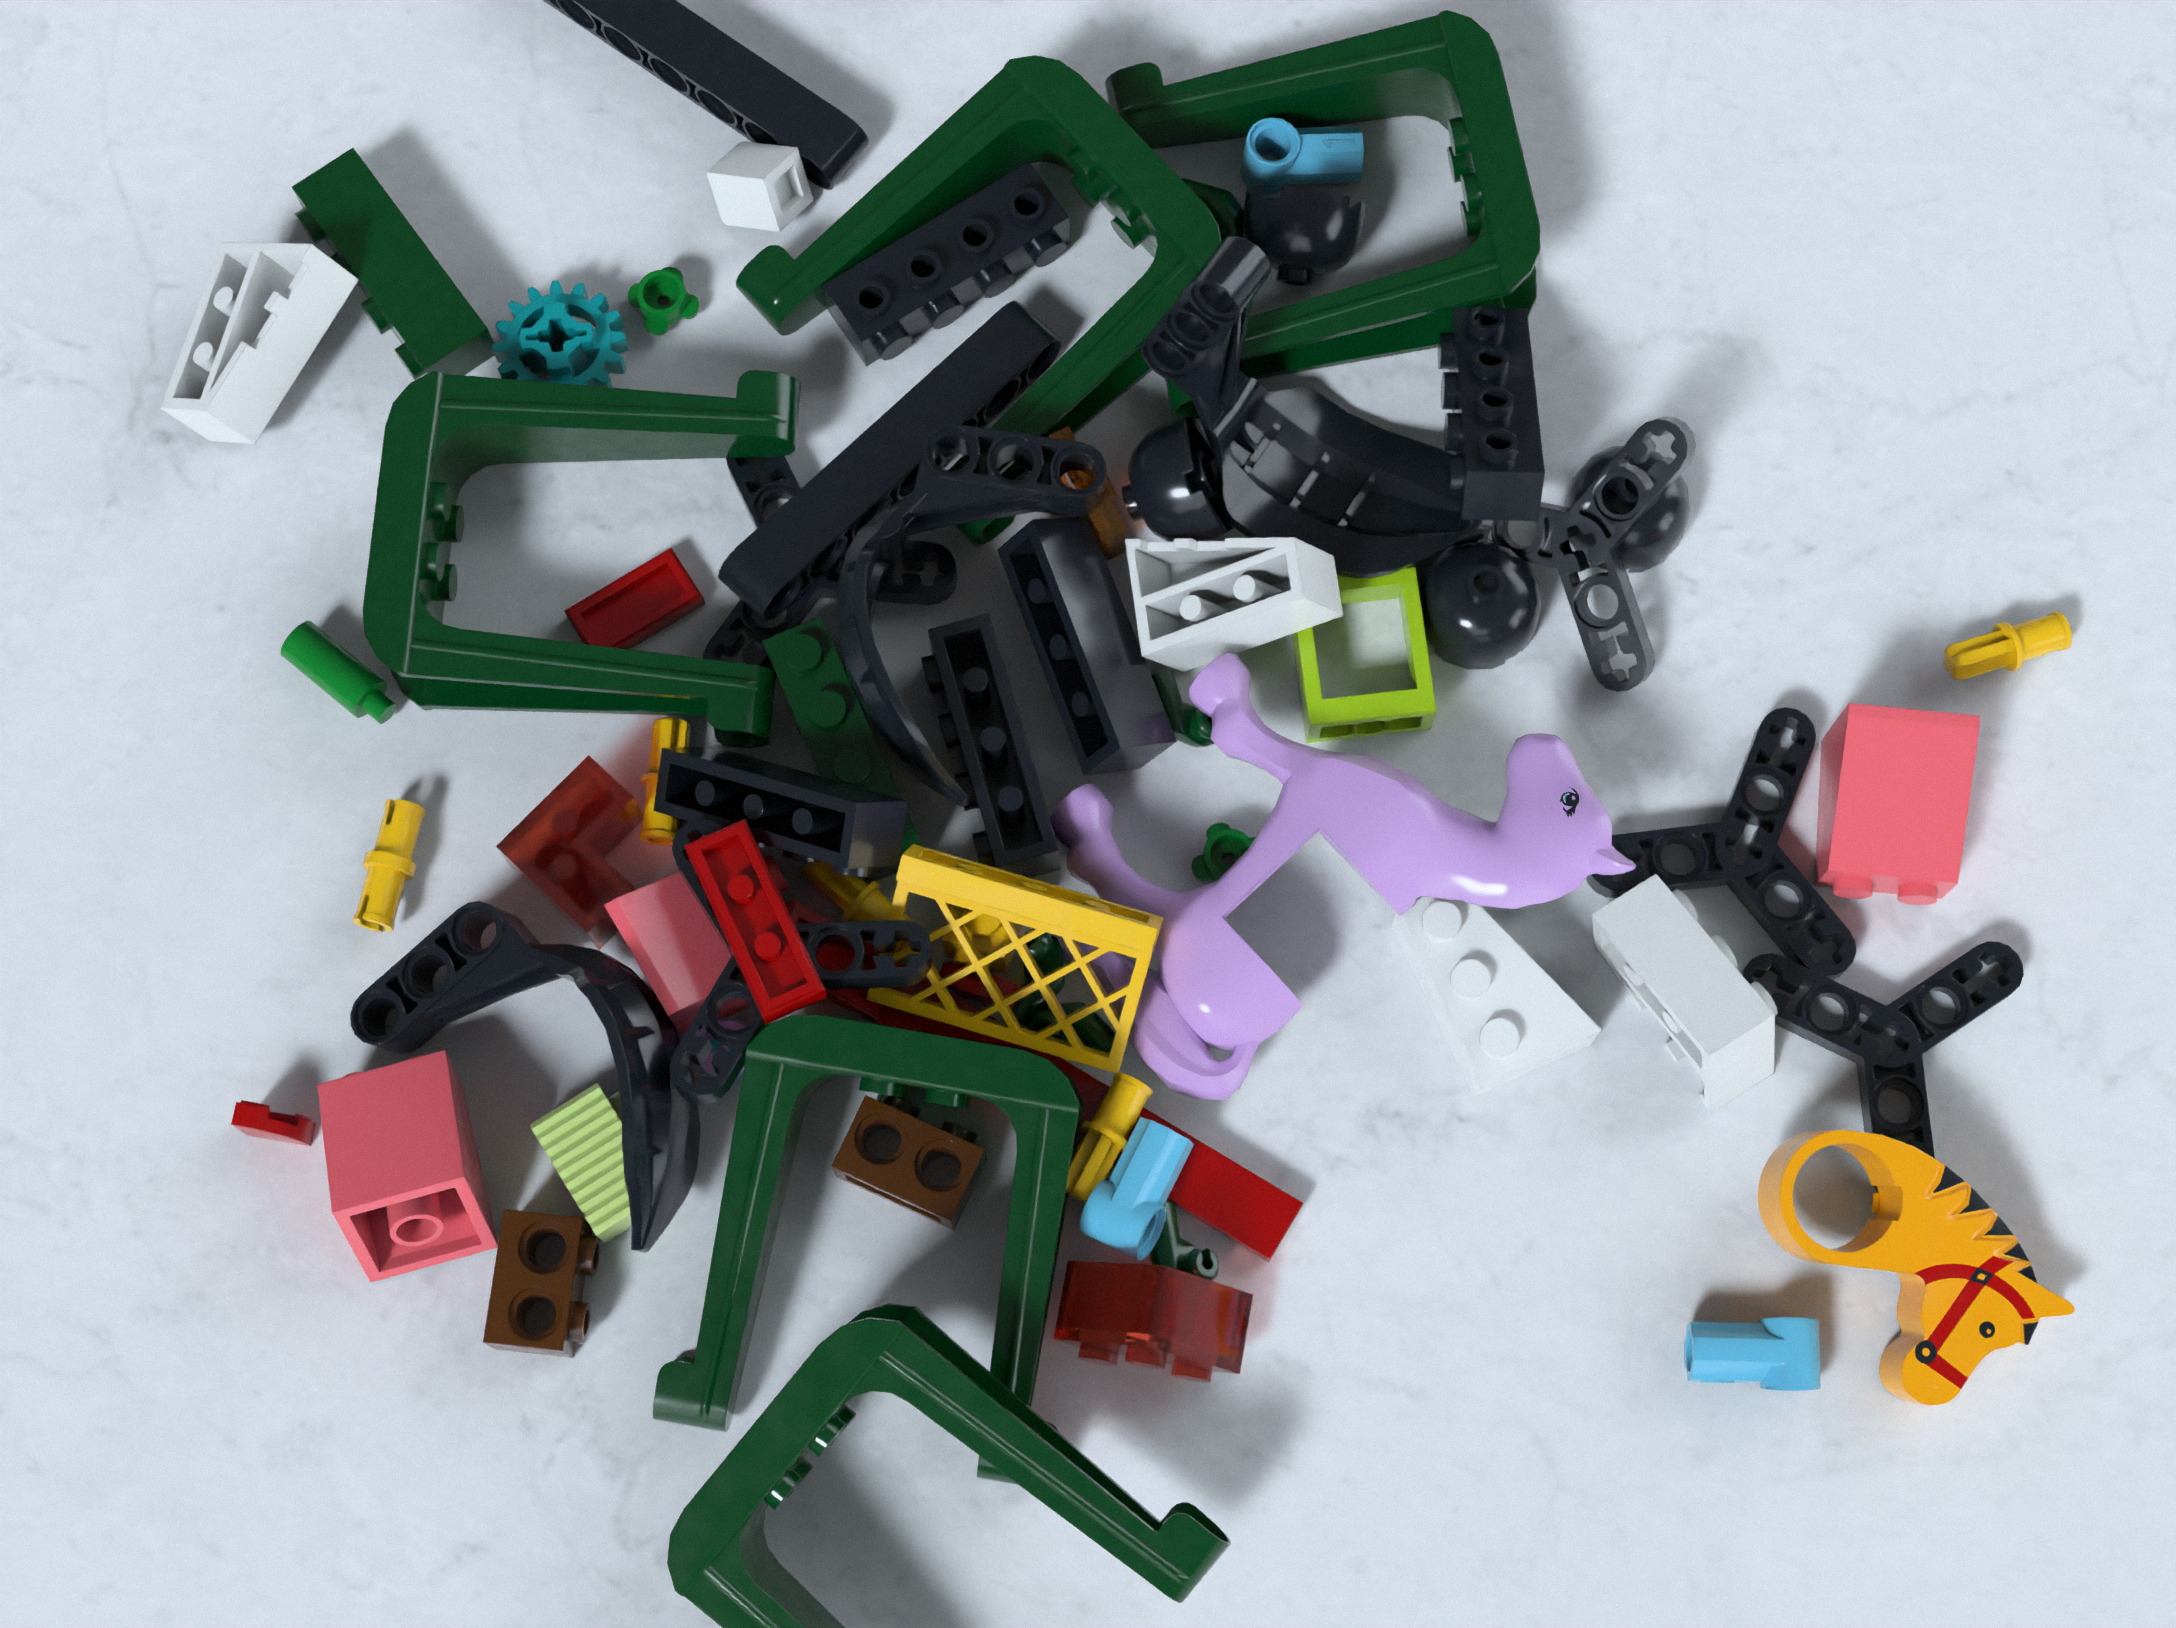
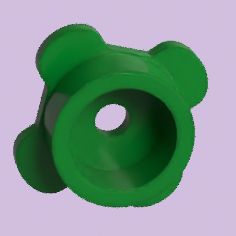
M665 267L648 273L639 283L632 285L628 291L630 305L640 309L645 317V329L652 335H664L668 332L670 325L682 318H694L700 309L698 298L695 295L688 294L683 283L681 271L674 267ZM661 297L669 298L667 305H660L658 301Z
M1226 823L1211 825L1206 832L1207 842L1202 855L1196 856L1192 861L1191 869L1193 875L1200 881H1217L1249 849L1256 837L1249 838L1243 832L1231 829ZM1225 854H1231L1234 856L1235 861L1228 865L1223 862L1222 857Z

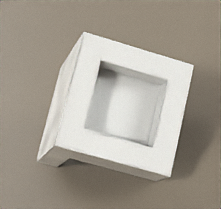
M740 142L706 172L721 219L726 225L781 232L813 201L797 147Z

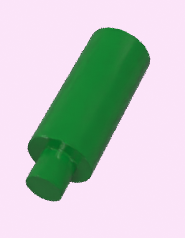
M306 621L298 625L284 641L281 647V656L355 717L360 718L369 714L378 723L383 724L393 716L397 705L384 695L387 683L312 621Z

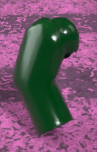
M1182 178L1207 205L1219 224L1221 241L1227 237L1237 236L1244 238V209L1231 192L1191 179Z
M1165 670L1152 674V679L1176 740L1192 747H1206L1214 744L1211 740L1212 718L1201 712L1196 706L1182 701L1173 672Z
M1045 932L1026 943L1043 975L1064 965L1063 949L1055 936ZM1024 962L1025 982L1019 989L1034 981ZM1065 975L1049 983L1055 996L1061 992L1065 985ZM1038 989L1016 1001L1012 1012L1019 1024L1026 1027L1031 1015L1039 1011L1041 1006L1046 1005L1047 1002Z
M1083 1002L1060 1003L1066 1015L1088 1005ZM1048 1004L1042 1005L1039 1011L1031 1015L1027 1027L1029 1030L1038 1032L1057 1021ZM1096 1012L1072 1024L1084 1046L1110 1053L1116 1032ZM1062 1029L1050 1035L1068 1041Z
M1166 1202L1164 1206L1167 1213L1164 1227L1158 1241L1150 1252L1152 1266L1155 1270L1183 1288H1204L1217 1277L1219 1272L1218 1257L1209 1248L1201 1250L1180 1237L1175 1203Z

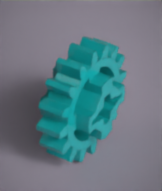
M557 280L551 283L550 295L541 296L539 291L533 286L528 288V297L531 302L525 307L520 303L510 301L508 307L514 319L512 322L497 321L495 325L499 337L504 341L492 345V351L497 362L502 363L497 368L502 379L614 388L608 375L610 373L625 374L627 368L623 357L619 355L629 351L626 334L620 332L624 325L617 310L609 311L610 308L606 296L602 293L595 295L588 301V294L583 283L578 282L572 289L571 294H564ZM572 316L580 317L588 322L579 323ZM563 344V351L559 352V345ZM544 372L550 377V380L538 377L533 373Z

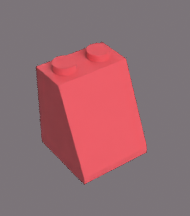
M1848 703L1821 740L1814 886L1833 888V894L1842 898L1863 899L1871 897L1873 892L1898 894L1897 900L1904 904L1930 905L1936 903L1937 898L1942 899L1958 884L1980 728V716Z
M769 854L764 857L779 892L781 893L788 889L789 886L772 856ZM677 872L617 897L604 906L681 1038H683L730 960L731 955L681 874ZM740 998L731 999L719 1008L717 1019L730 1017L751 1005V1003Z
M446 1050L428 1055H416L406 1061L365 1072L349 1073L342 1078L317 1084L332 1214L370 1283L498 1248L497 1234L463 1086Z

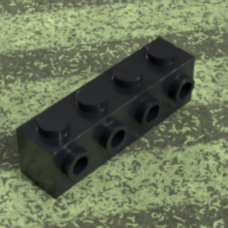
M1027 162L825 283L823 289L828 312L866 367L880 358L882 360L893 359L903 353L912 343V339L931 327L941 329L950 325L962 314L964 307L983 296L992 298L1001 294L1011 286L1017 275L1034 265L1044 267L1059 258L1065 251L1066 246L1070 244L1069 216L1032 164Z
M1492 306L1454 308L1452 310L1450 332H1440L1438 339V369L1449 370V372L1442 373L1441 408L1442 410H1452V413H1446L1444 448L1445 451L1456 452V455H1449L1448 493H1459L1461 520L1538 521L1545 469L1527 308H1495Z
M1089 517L1032 519L999 547L997 552L1083 775L1140 769L1176 743L1177 740L1145 658L1141 655V648Z
M986 613L927 629L932 655L921 657L922 666L930 693L942 691L948 713L938 715V720L947 752L959 750L965 772L955 774V779L959 787L969 795V805L963 806L964 811L977 809L983 831L972 834L979 863L1028 878L1060 870L1059 847L990 614Z
M718 747L662 748L653 811L686 820L687 823L697 819L711 820L720 824L723 828L746 819L758 847L773 846L782 849V856L789 859L806 862L823 861L832 864L831 870L833 872L849 876L867 877L870 876L871 867L899 865L908 801Z

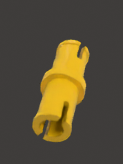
M392 799L386 800L385 812L374 850L366 853L363 867L368 872L357 911L353 915L352 921L356 925L372 931H386L388 933L394 931V921L405 881L413 879L416 870V864L411 860L422 820L426 815V809L416 803L402 799H396L395 801Z

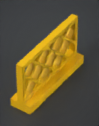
M912 844L902 854L895 879L898 882L888 920L908 921L905 912L911 893L935 899L948 923L927 934L930 942L953 930L971 963L942 979L932 963L931 969L926 975L931 985L913 995L890 988H869L866 1000L1118 1074L1164 917ZM952 905L966 908L970 911L958 917ZM981 914H986L999 918L1011 941L981 957L963 924ZM1014 923L1034 929L1021 935ZM1047 932L1061 936L1064 939L1074 960L1043 975L1026 943ZM907 941L908 945L897 951L878 953V955H890L897 961L912 952L914 954H920V952L911 951L909 941ZM1078 942L1092 945L1096 948L1084 954ZM1016 949L1034 981L1004 997L986 965ZM1108 951L1136 958L1130 982L1108 994L1105 992L1089 963ZM1080 968L1097 1000L1066 1015L1049 983ZM976 971L994 1003L976 1013H971L957 1007L946 986ZM1039 989L1057 1021L1035 1032L1020 1026L1009 1005ZM936 992L942 1004L924 998ZM1126 995L1121 1016H1119L1112 1002ZM1103 1008L1116 1031L1110 1053L1084 1046L1072 1024ZM999 1011L1005 1022L988 1018V1016ZM1062 1029L1068 1041L1050 1035Z

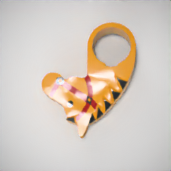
M1852 1130L1808 1131L1793 1136L1782 1143L1769 1157L1762 1170L1758 1186L1760 1215L1768 1233L1786 1252L1808 1262L1890 1271L1899 1276L1901 1289L1897 1303V1320L1901 1328V1334L1885 1349L1879 1365L1881 1382L1895 1397L1923 1405L1945 1404L1959 1394L1971 1373L1990 1352L2010 1347L2015 1343L2028 1345L2041 1317L2069 1315L2075 1311L2074 1306L2069 1301L2037 1283L2033 1268L2021 1245L2002 1219L1982 1197L1946 1165L1912 1145L1884 1135ZM1829 1145L1840 1147L1852 1154L1867 1172L1871 1186H1877L1878 1193H1873L1871 1210L1872 1213H1876L1875 1219H1868L1863 1230L1852 1241L1835 1249H1827L1819 1245L1805 1233L1797 1220L1793 1206V1187L1800 1168L1812 1154Z

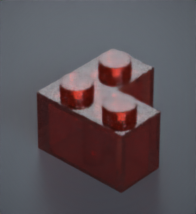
M588 755L496 847L516 873L591 944L600 950L619 931L604 905L617 897L636 890L604 858L643 820V814L635 798Z
M1068 1261L1053 1340L1079 1347L1078 1359L1116 1366L1119 1355H1125L1124 1362L1152 1369H1165V1364L1169 1363L1173 1364L1171 1376L1210 1383L1212 1372L1240 1374L1253 1294L1163 1265Z

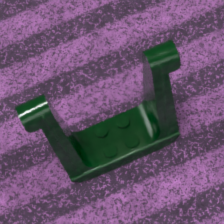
M1444 10L1436 16L1165 86L1159 67L1150 62L1119 69L1106 79L1105 88L1109 105L1152 149L1247 137L1253 124L1261 119L1270 117L1283 119L1292 124L1294 128H1317L1402 116H1424L1439 122L1449 131L1451 146L1447 147L1448 160L1453 182H1461L1464 200L1460 201V210L1466 237L1477 235L1478 239L1466 251L1453 257L1250 316L1239 370L1247 377L1262 379L1438 348L1439 333L1450 332L1452 310L1458 307L1527 308L1529 317L1537 298L1535 263L1541 249L1540 222L1500 56L1490 34L1472 18ZM1165 379L1173 416L1179 419L1188 416L1198 419L1199 415L1193 400L1168 379Z
M1033 55L1010 59L998 74L796 259H793L785 249L778 245H770L760 251L738 275L736 288L780 335H790L827 309L823 289L825 283L1027 162H1048L1061 165L1075 175L1071 179V184L1089 206L1094 208L1101 202L1115 217L1110 223L1121 240L1131 249H1135L1141 244L1154 258L1153 263L1145 274L990 428L1068 440L1152 371L1141 354L1143 341L1173 300L1221 243L1219 224L1207 205L1079 73L1060 60ZM962 456L948 471H956L963 468L968 463L967 459ZM1009 461L1003 464L998 471L1007 479L1020 480L1030 469L1023 463ZM1015 515L955 525L975 547H981L1007 529L1013 523Z
M751 370L740 376L737 383L736 398L453 375L443 374L439 371H432L411 382L393 402L385 425L362 610L365 637L377 658L390 668L404 696L426 711L449 709L707 716L709 723L714 727L715 738L723 746L755 748L768 745L771 735L776 673L769 668L754 664L458 629L443 624L444 602H453L457 592V569L455 564H449L451 542L460 543L463 538L464 512L462 506L456 505L461 487L474 473L487 466L513 463L781 457L790 455L795 452L801 383L798 379L784 373Z
M819 1014L790 1015L766 1026L746 1047V1058L695 1358L680 1357L664 1364L660 1369L654 1395L653 1418L655 1420L716 1431H728L735 1409L804 1114L811 1096L824 1083L840 1076L861 1077L860 1091L905 1098L907 1085L927 1088L925 1102L969 1109L971 1096L979 1097L996 1104L1009 1117L1016 1132L1017 1154L990 1372L1031 1407L1068 1201L1066 1186L1070 1162L1077 1150L1085 1106L1074 1081L1055 1062L1016 1048ZM1048 1422L1053 1428L1057 1430V1428L1052 1423ZM979 1456L977 1478L1018 1485Z
M888 1303L862 1311L850 1322L839 1327L815 1348L683 1509L670 1534L667 1565L675 1591L679 1595L686 1597L722 1628H845L778 1562L768 1548L763 1528L765 1511L768 1505L776 1510L813 1469L814 1466L805 1459L807 1454L813 1451L819 1457L829 1445L831 1446L857 1415L848 1407V1404L855 1396L871 1391L892 1393L909 1402L1163 1594L1178 1603H1182L1231 1545V1541L1210 1518L1191 1503L1181 1502L1176 1504L1160 1521L926 1317L917 1306Z

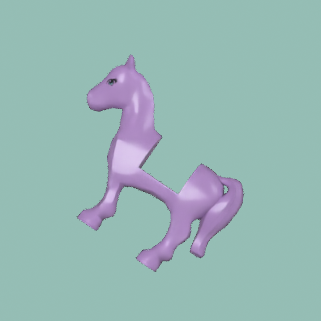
M1229 652L1213 659L1198 673L1189 688V699L1201 712L1212 718L1211 740L1227 757L1248 762L1276 777L1283 784L1276 806L1249 849L1217 881L1189 892L1164 889L1139 876L1123 858L1111 831L1113 806L1097 785L1085 784L1073 790L1056 806L1050 816L1055 836L1070 849L1066 859L1067 869L1071 876L1089 885L1100 899L1164 917L1153 951L1157 957L1159 971L1148 968L1128 1042L1153 1073L1172 1091L1194 1099L1224 1100L1230 1098V1095L1235 1090L1240 1089L1244 1082L1252 1058L1260 1043L1281 1029L1304 1006L1272 969L1229 925L1225 918L1318 831L1334 850L1399 916L1415 906V901L1420 896L1462 900L1478 906L1517 909L1528 905L1546 903L1575 891L1588 875L1596 873L1600 875H1616L1636 868V864L1618 852L1612 845V822L1610 815L1603 803L1595 796L1585 782L1569 746L1557 735L1536 733L1526 734L1516 739L1506 759L1507 794L1498 820L1490 822L1450 806L1430 792L1415 776L1377 758L1326 751L1294 742L1277 734L1263 723L1250 701L1251 672L1236 654ZM1078 942L1084 954L1096 948L1095 946ZM1067 945L1063 948L1065 964L1074 960ZM1108 951L1089 963L1105 992L1108 994L1130 982L1136 962L1123 954ZM1126 995L1112 1002L1119 1016H1121ZM1210 1048L1233 1051L1228 1058L1220 1061L1211 1055Z

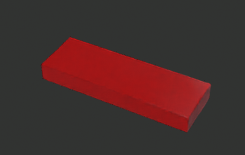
M746 819L684 845L689 860L765 1025L826 998L825 988Z

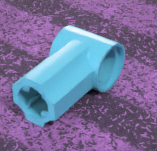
M1273 117L1261 119L1252 125L1247 134L1240 168L1242 180L1247 187L1265 185L1264 195L1278 194L1281 192L1282 186H1288L1289 184L1360 183L1363 176V133L1360 132L1359 127L1294 128L1292 124L1283 119ZM1259 153H1274L1281 160H1266Z
M1140 1117L1110 1178L1100 1181L1090 1194L1080 1218L1079 1229L1081 1233L1137 1260L1146 1258L1154 1248L1163 1230L1167 1213L1164 1204L1194 1143L1166 1126Z
M1775 1317L1758 1320L1759 1324L1689 1322L1686 1326L1684 1361L1688 1381L1700 1383H1760L1761 1389L1778 1391L1821 1389L1819 1320Z

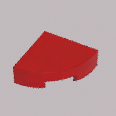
M952 961L944 962L939 975L942 979L966 966V964H954ZM972 972L946 986L947 989L984 1007L994 1003L977 973ZM992 974L1004 997L1019 989L1017 984ZM1015 1002L1009 1005L1011 1010L1013 1009Z
M241 1100V1103L236 1102L231 1122L232 1126L247 1136L311 1146L316 1126L312 1119L304 1115L271 1112L269 1105Z

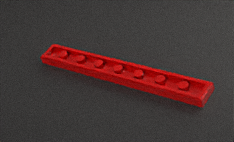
M902 963L900 967H905L907 965ZM925 977L915 985L890 989L913 995L931 985V983ZM949 991L959 1009L971 1013L981 1010ZM936 992L924 998L942 1004ZM886 1005L881 1006L876 1019L870 1020L871 1023L1021 1049L1055 1062L1074 1081L1085 1105L1081 1126L1084 1121L1092 1122L1110 1088L1061 1057ZM991 1015L988 1016V1018L997 1020L996 1018L992 1017ZM1143 1107L1126 1141L1129 1140L1139 1118L1143 1117L1172 1129L1194 1143L1166 1201L1175 1203L1176 1207L1267 1262H1270L1302 1208L1303 1203ZM1081 1127L1077 1147L1085 1135ZM1122 1152L1119 1153L1117 1159L1115 1160L1112 1166L1113 1169L1115 1168Z

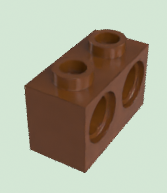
M865 1095L831 1167L836 1177L954 1231L987 1162L985 1149L977 1146L980 1137L969 1129L950 1121H944L940 1129L917 1119L921 1110L901 1098L884 1095L882 1102ZM880 1129H890L901 1136V1144L898 1151L886 1159L874 1158L865 1151L866 1142L870 1135ZM938 1156L953 1157L961 1165L958 1178L946 1186L933 1185L924 1177L927 1164Z
M509 1209L503 1210L483 1343L495 1350L568 1358L574 1357L576 1342H585L590 1323V1303L582 1302L585 1276H595L600 1255V1239L597 1236H592V1228L583 1217ZM549 1236H562L566 1244V1251L562 1260L549 1268L538 1267L535 1261V1251L539 1243ZM538 1302H552L556 1310L553 1325L542 1334H529L525 1327V1317L528 1310Z

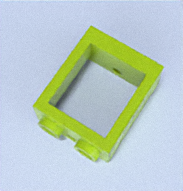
M1416 567L1405 568L1391 575L1373 578L1337 576L1342 604L1399 598L1412 689L1322 699L1313 627L1291 634L1306 743L1431 730L1437 709Z

